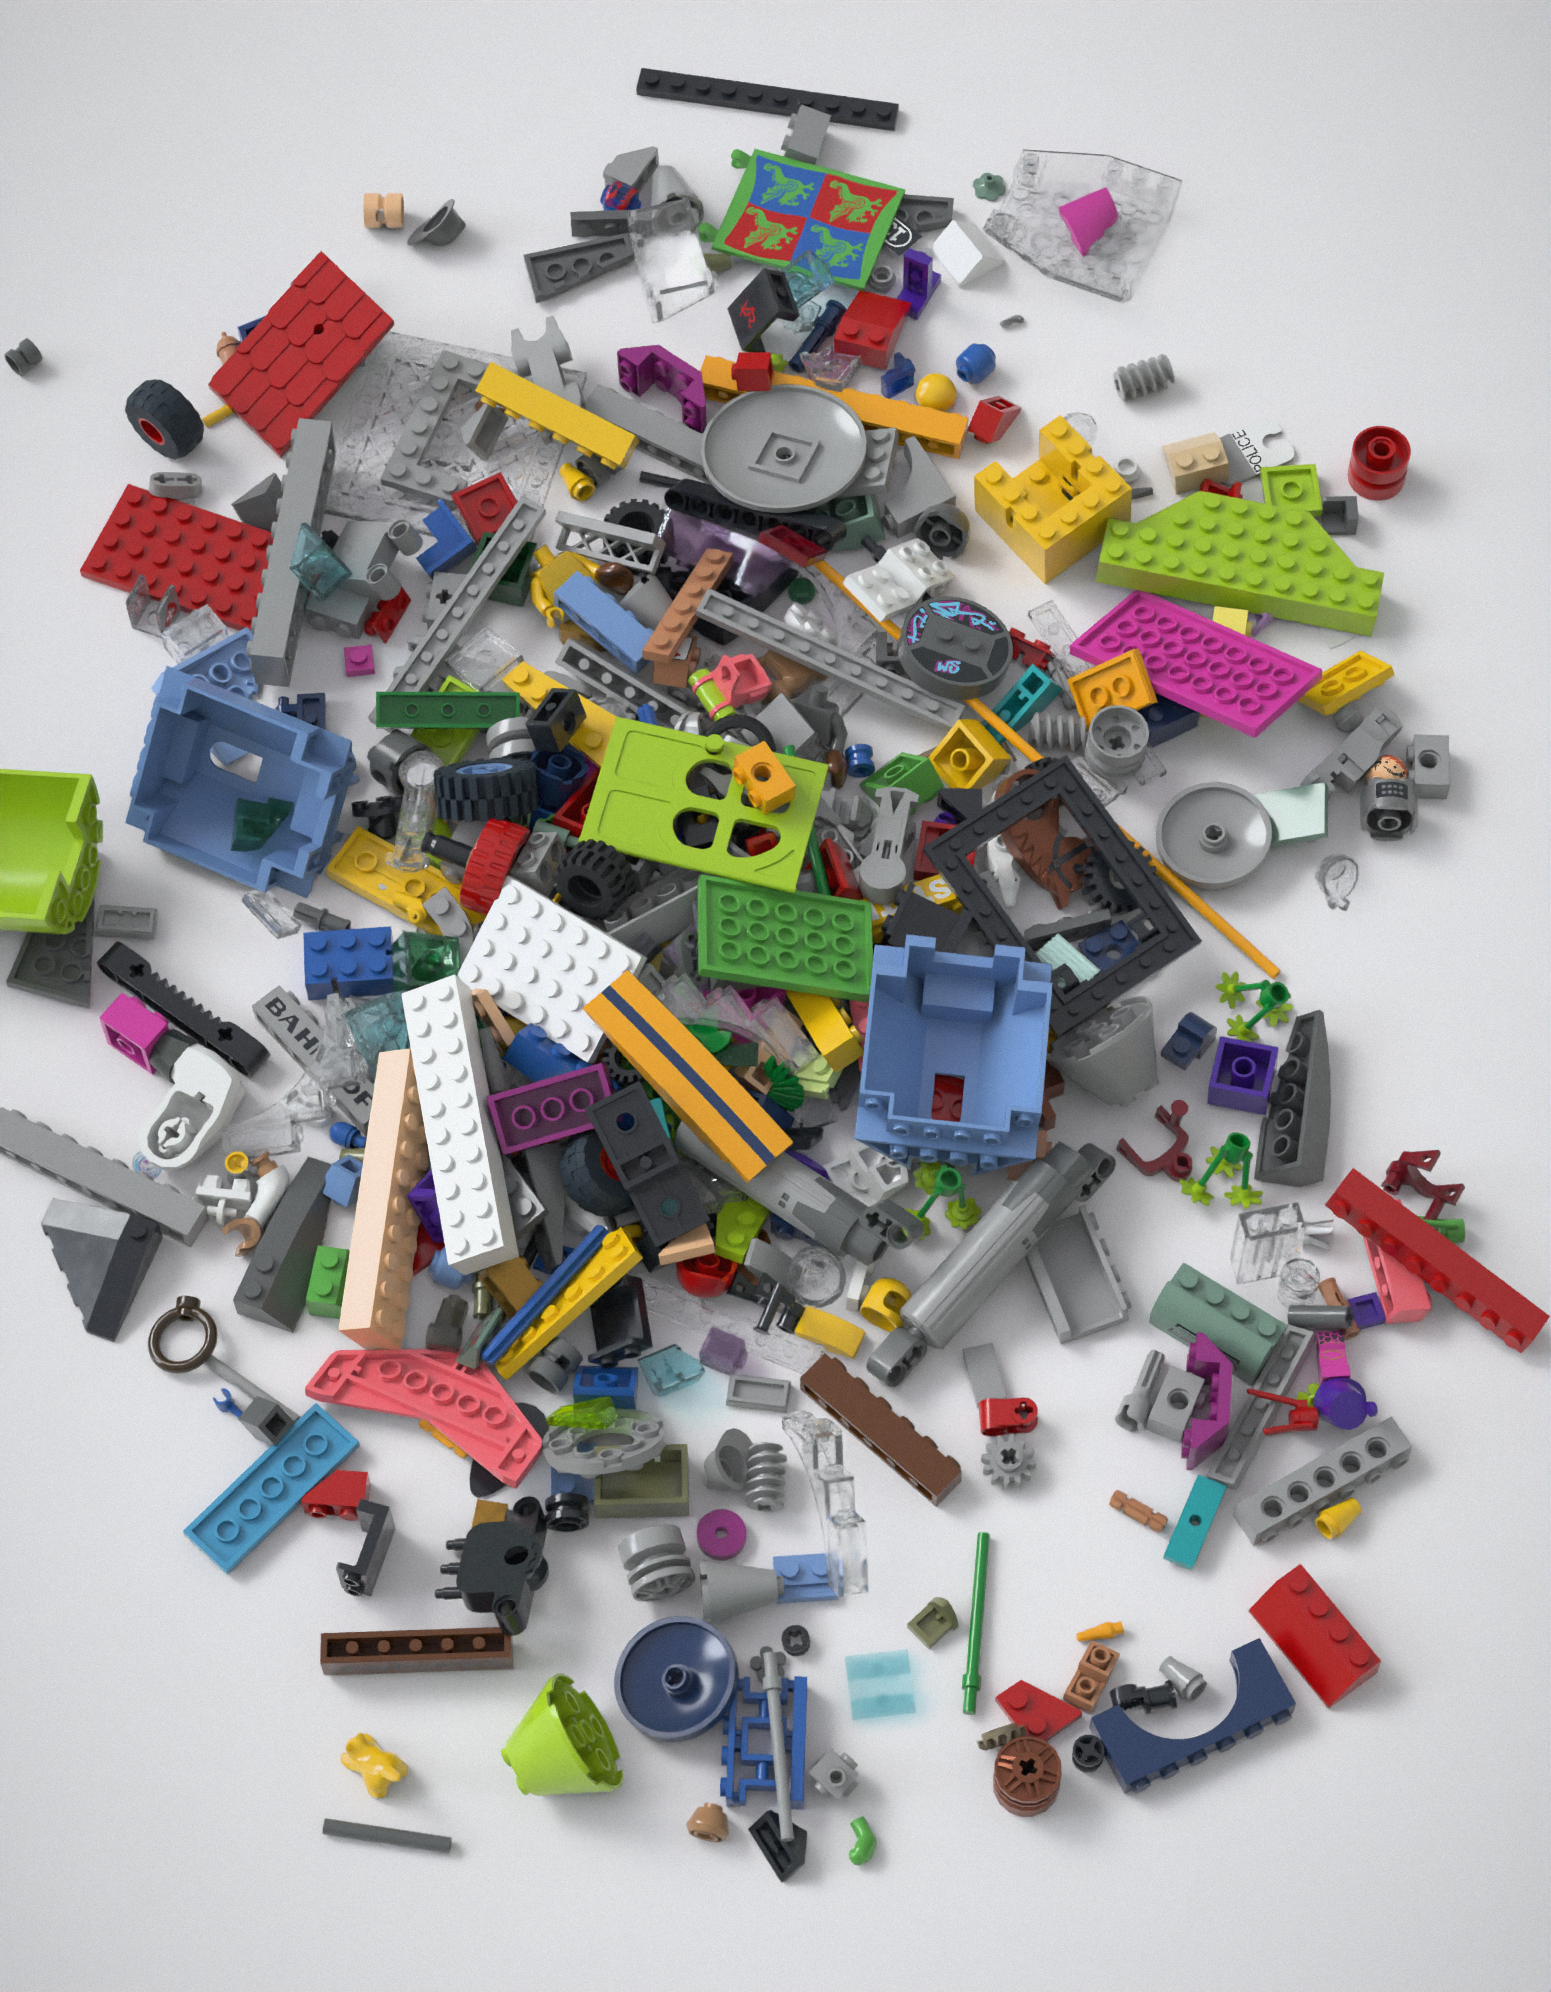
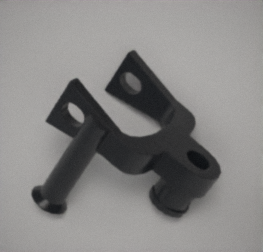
M736 1272L726 1292L728 1295L751 1301L765 1308L757 1327H754L753 1330L769 1336L768 1330L776 1312L781 1313L776 1327L784 1332L794 1334L797 1322L800 1321L805 1310L804 1306L795 1302L797 1298L787 1292L782 1284L776 1282L767 1273H762L757 1287H754L739 1272ZM738 1282L743 1286L741 1292L736 1289ZM765 1283L770 1285L769 1292L763 1289Z

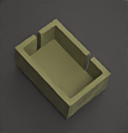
M667 1444L660 1455L661 1462H655V1458L644 1463L643 1468L639 1470H624L600 1474L598 1477H595L594 1505L596 1518L689 1516V1459L687 1444ZM594 1446L596 1455L600 1451L609 1448L622 1450L621 1446Z

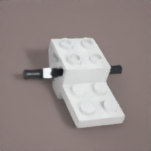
M867 535L860 544L872 554V559L877 564L848 575L842 583L879 622H883L898 615L903 619L906 618L909 612L918 604L936 598L956 576L949 570L948 565L939 560L930 551V547L919 538L894 546L886 551L883 546H878Z

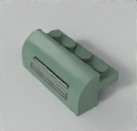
M1184 1262L1171 1281H1168L1162 1289L1149 1318L1151 1325L1189 1347V1343H1195L1197 1332L1204 1333L1233 1364L1232 1374L1251 1386L1259 1378L1270 1358L1271 1352L1288 1327L1282 1321Z

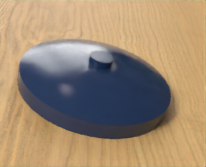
M672 1616L657 1620L640 1630L628 1642L620 1655L614 1676V1691L618 1706L625 1718L638 1731L655 1740L680 1742L698 1737L713 1728L724 1717L735 1698L739 1681L737 1658L728 1640L718 1629L704 1620L690 1616Z

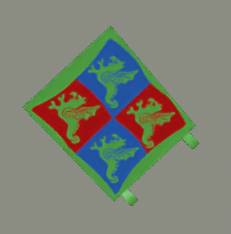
M739 149L733 150L731 166L736 169L746 168L720 229L718 230L708 223H701L698 229L700 233L699 240L702 242H713L712 250L864 292L905 195V189L754 149L752 156Z

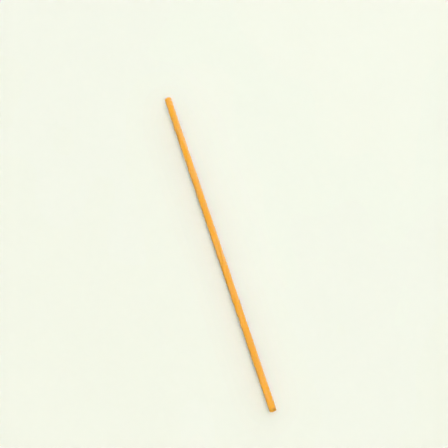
M826 561L813 565L898 641L901 629L890 619L879 622L842 583L845 578ZM978 698L963 700L1031 762L1044 758ZM1117 824L1124 833V835L1127 837V839L1129 841L1135 842L1133 846L1134 848H1137L1139 846L1143 847L1119 824ZM1144 850L1143 856L1145 857L1150 854L1153 860L1148 862L1149 866H1156L1157 872L1155 873L1271 978L1274 979L1280 974L1281 970L1148 850Z

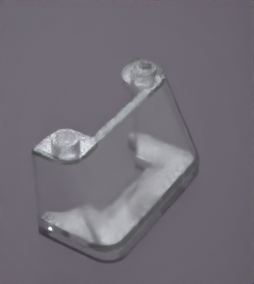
M689 198L626 211L628 235L634 253V262L652 323L664 321L714 294V288L719 287L715 271L710 272L709 267H706L696 233L695 224L700 223L697 208L691 207Z

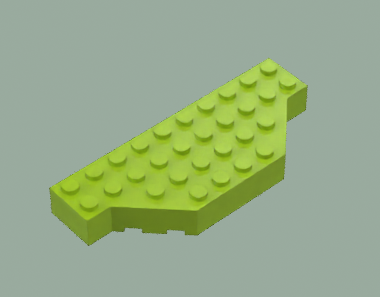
M1198 491L1137 523L1108 518L1095 582L1219 607L1248 610L1249 613L1262 615L1260 613H1270L1274 618L1371 637L1377 618L1384 572L1356 567L1310 512Z

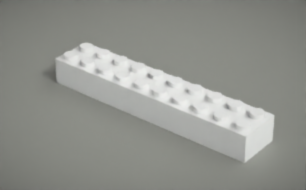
M454 974L402 994L448 1265L463 1275H467L519 1257L497 1133L486 1098L490 1094L470 986Z

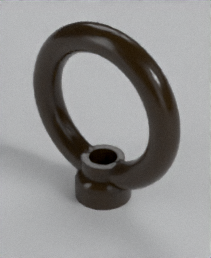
M186 1295L177 1297L176 1308L164 1313L155 1322L148 1337L150 1357L160 1369L166 1372L180 1374L195 1370L209 1359L216 1347L218 1332L215 1321L208 1312L200 1308L201 1301L198 1298ZM178 1319L182 1321H194L196 1319L205 1329V1341L200 1351L184 1361L167 1359L160 1349V1339L164 1330Z

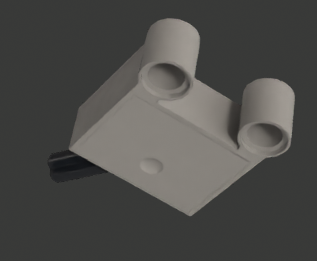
M399 519L395 522L347 521L340 536L333 530L321 532L323 536L320 538V541L331 551V554L318 579L322 583L365 597H380L384 601L391 600L398 595L401 589V583L389 570L398 551L400 550L405 556L413 555L422 547L423 539L407 519Z

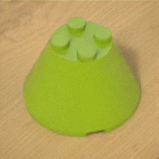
M562 1673L552 1676L547 1681L507 1739L506 1747L501 1749L502 1758L509 1767L512 1766L518 1777L516 1778L517 1786L524 1795L532 1793L536 1796L614 1791L623 1782V1770L617 1771L615 1760L620 1758V1754L614 1737L601 1712L584 1690L579 1693L571 1685L574 1683V1680Z

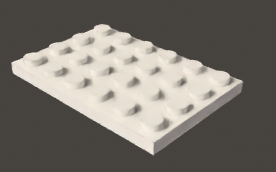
M507 875L500 896L494 901L457 977L470 986L471 990L475 988L487 989L498 1007L527 1025L532 1023L535 1026L541 1027L546 1031V1037L556 1043L563 1044L570 1052L586 1062L594 1063L607 1036L582 1008L625 971L628 970L637 979L647 958L518 879Z

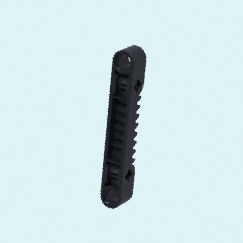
M116 941L97 961V966L108 978L140 999L152 1010L162 1014L170 1023L194 1040L202 1043V1046L217 1053L226 1063L244 1076L251 1078L270 1057L267 1048L232 1022H222L219 1016L213 1018L212 1011L208 1010L205 1012L201 1003L196 1005L194 998L187 999L184 991L178 993L176 985L169 987L168 980L166 978L160 980L158 972L152 974L149 962L125 944Z

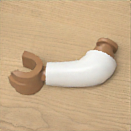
M269 1151L250 1162L252 1167L256 1166L258 1168L256 1173L260 1178L256 1181L258 1191L251 1207L244 1218L235 1219L221 1229L224 1235L234 1230L242 1233L245 1242L237 1246L236 1257L245 1256L255 1248L261 1237L260 1229L277 1209L288 1189V1171L284 1165L278 1167L275 1160L270 1161L268 1158L271 1156Z

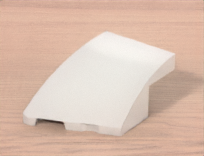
M865 1144L850 1149L844 1157L822 1165L828 1173L830 1182L869 1207L883 1199H888L909 1182L906 1167Z

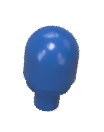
M337 1122L330 1128L329 1136L335 1144L346 1149H353L355 1146L359 1148L366 1147L367 1138L361 1136V1132L357 1127L346 1122Z

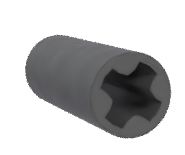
M1290 1305L1287 1319L1289 1325L1299 1328L1350 1329L1353 1323V1311L1351 1306Z

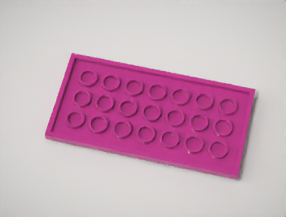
M1134 590L1070 644L1071 655L1095 666L1130 650L1139 648L1155 693L1254 738L1260 735L1322 679L1321 668L1153 594Z

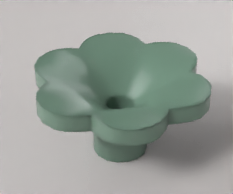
M983 173L980 178L973 181L975 196L979 199L985 198L988 201H995L998 196L1004 195L1006 190L1003 185V178L999 175Z

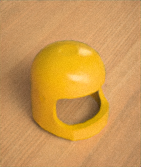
M889 1277L880 1278L870 1288L859 1311L871 1324L887 1332H892L895 1328L903 1327L900 1309L912 1295L908 1287L901 1281Z

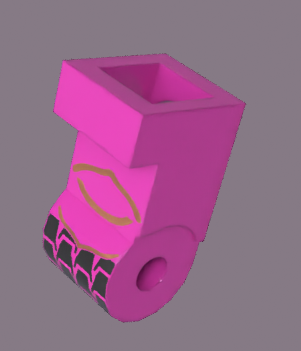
M1342 1330L1317 1331L1316 1359L1319 1384L1322 1385L1325 1381L1332 1378H1350L1351 1374L1349 1364H1347Z

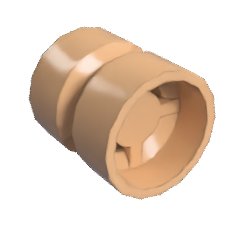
M365 193L363 205L365 228H381L382 224H386L388 228H403V193H388L386 197H382L380 193Z

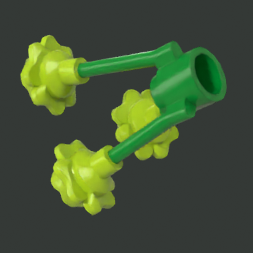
M922 1161L919 1169L913 1174L914 1178L918 1179L915 1185L931 1196L921 1210L905 1209L921 1220L924 1226V1233L919 1241H922L925 1236L931 1233L929 1229L930 1219L925 1214L940 1195L951 1197L958 1193V1199L948 1202L947 1207L949 1210L945 1211V1217L950 1220L953 1228L960 1226L961 1229L967 1230L970 1225L977 1224L979 1222L978 1216L982 1210L976 1205L974 1198L966 1200L964 1193L966 1185L961 1183L960 1173L953 1168H948L945 1164L940 1165L937 1161L933 1163ZM902 1228L904 1235L908 1237L907 1231Z

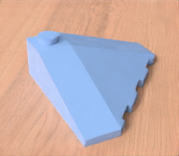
M248 627L172 667L251 700L253 695L258 693L259 684L255 683L254 673L249 670L250 658L246 657L247 643L253 640V634ZM165 671L160 674L151 688L156 695L160 692ZM216 742L210 751L224 766L248 754L247 751L225 742Z

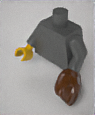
M814 684L810 694L801 693L797 699L789 700L819 734L804 749L826 757V764L829 765L828 772L831 774V785L836 790H840L848 774V765L843 755L848 732L843 717L839 714L838 704L826 700L829 689L824 685Z

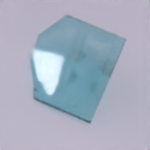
M677 1344L637 1359L653 1395L663 1397L698 1382L705 1373V1369L700 1361L682 1351L681 1347Z

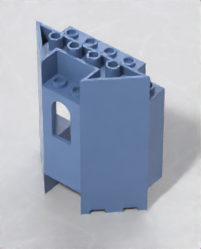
M166 666L160 692L156 695L151 710V718L153 719H151L144 737L145 746L140 752L137 763L138 772L134 776L130 790V797L132 799L125 823L145 832L144 843L252 888L266 892L278 886L308 898L312 891L316 873L321 875L331 858V846L336 842L340 843L345 834L336 829L348 787L360 782L359 776L353 774V770L357 766L355 756L350 754L352 741ZM216 742H225L263 758L257 781L253 782L217 767L210 755L212 746Z
M907 934L904 948L875 945L854 1139L910 1170L913 1158H918L927 1163L945 1161L955 1166L972 1164L970 1177L1036 1159L1038 1128L1042 1114L1053 984L1051 983L1052 964L1024 961V947L997 944L995 945L993 958L935 951L936 938ZM935 1074L964 1078L961 1119L959 1122L932 1119Z

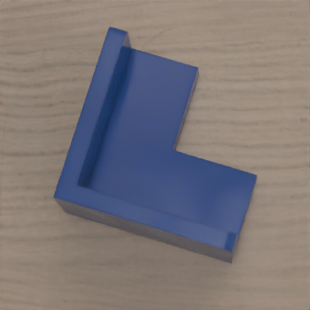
M442 499L437 501L440 507L422 520L438 542L416 557L432 581L434 572L447 573L477 550L472 539Z

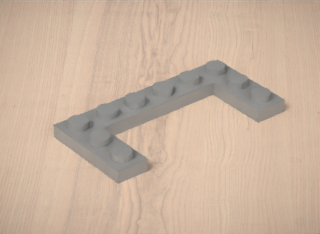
M445 350L442 351L380 478L381 485L435 502L442 499L446 505L456 508L451 495L467 488L468 481L422 467L420 464L458 386L476 390L489 365L488 363ZM508 370V371H510V372H512V373H514V374H516V375L519 376V373H518V372H514V371Z

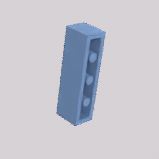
M576 571L554 592V606L561 608L568 618L634 674L637 675L651 661L643 659L642 649L654 631L651 628L646 629L642 626L631 611L622 609L611 594L603 593L591 577H584L579 571Z

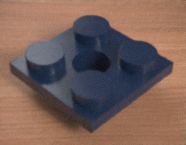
M1120 920L1078 943V947L1084 956L1100 969V973L1134 952V947L1139 942L1124 921ZM1115 950L1122 956L1118 959H1111L1106 953Z

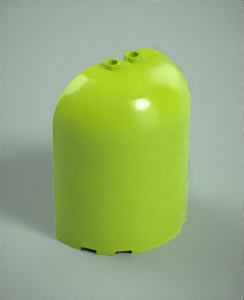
M0 769V930L68 934L75 930L76 921L82 922L85 918L96 891L101 868V860H97V843L103 842V821L97 820L96 805L100 804V798L92 774Z

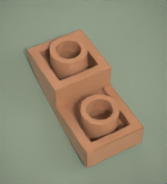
M1091 1640L1062 1700L1092 1713L1118 1661L1120 1653Z

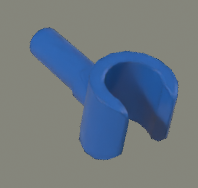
M222 1388L221 1391L227 1399L219 1402L213 1397L216 1407L221 1412L229 1411L239 1418L243 1412L234 1404L231 1393L227 1389Z

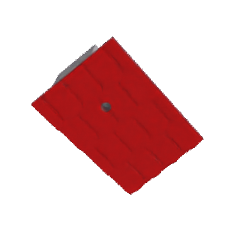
M320 251L292 281V285L269 309L268 314L238 345L234 354L213 375L208 383V387L281 458L291 447L292 429H297L299 418L314 419L372 350L384 340V336L395 325L394 320L332 260Z

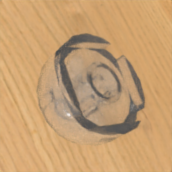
M810 1245L800 1249L791 1258L786 1269L787 1288L790 1294L797 1298L796 1301L803 1305L807 1304L815 1306V1308L830 1305L842 1295L846 1284V1269L842 1259L822 1245Z

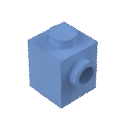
M350 1155L332 1163L331 1168L325 1175L326 1184L323 1194L333 1199L336 1204L346 1208L358 1201L363 1163Z

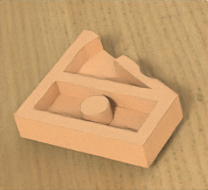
M478 988L471 990L474 1011L485 1025L491 1028L495 1044L510 1045L515 1035L488 990Z

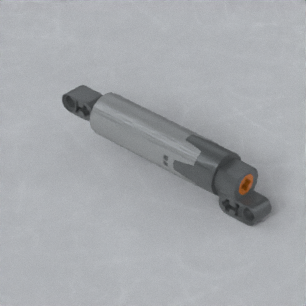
M1058 1141L1042 1160L1035 1159L900 1309V1316L910 1329L907 1330L904 1327L895 1328L869 1357L866 1366L867 1371L889 1387H896L903 1382L923 1359L927 1352V1344L934 1348L943 1349L1053 1226L1075 1199L1085 1202L1094 1195L1113 1173L1116 1166L1115 1158L1092 1143L1085 1144L1077 1152Z

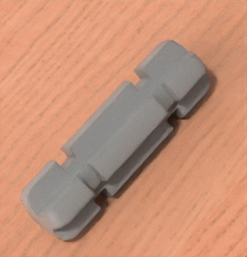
M1061 660L1049 661L1047 671L1053 677V680L1063 688L1059 693V697L1063 699L1062 703L1065 709L1072 710L1077 708L1067 682L1069 677L1067 672L1063 670L1064 666Z

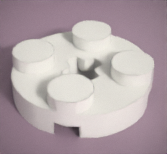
M794 602L785 613L784 620L786 624L829 644H833L837 639L836 634L822 624L824 618L816 610L811 609L808 612L799 603Z

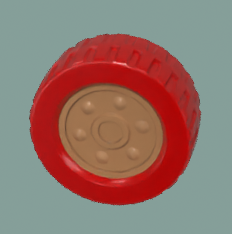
M493 817L483 828L474 847L428 831L422 841L421 851L424 854L429 853L435 858L465 868L460 891V904L469 910L487 916L494 901L500 896L507 875L511 876L510 871L531 836V832L528 828L506 819L496 820Z

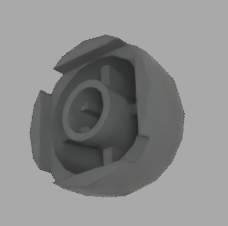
M946 503L936 504L927 508L918 518L913 530L914 534L916 533V537L925 542L930 547V551L939 560H942L943 556H952L951 559H954L961 555L966 548L971 534L970 523L965 513L958 507Z

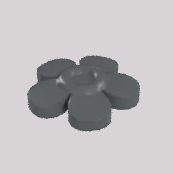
M769 1646L760 1649V1657L754 1656L750 1660V1666L753 1670H758L757 1679L763 1682L762 1679L765 1677L763 1654L773 1652ZM776 1652L778 1675L782 1678L784 1676V1669L781 1666L786 1663V1656L783 1652Z

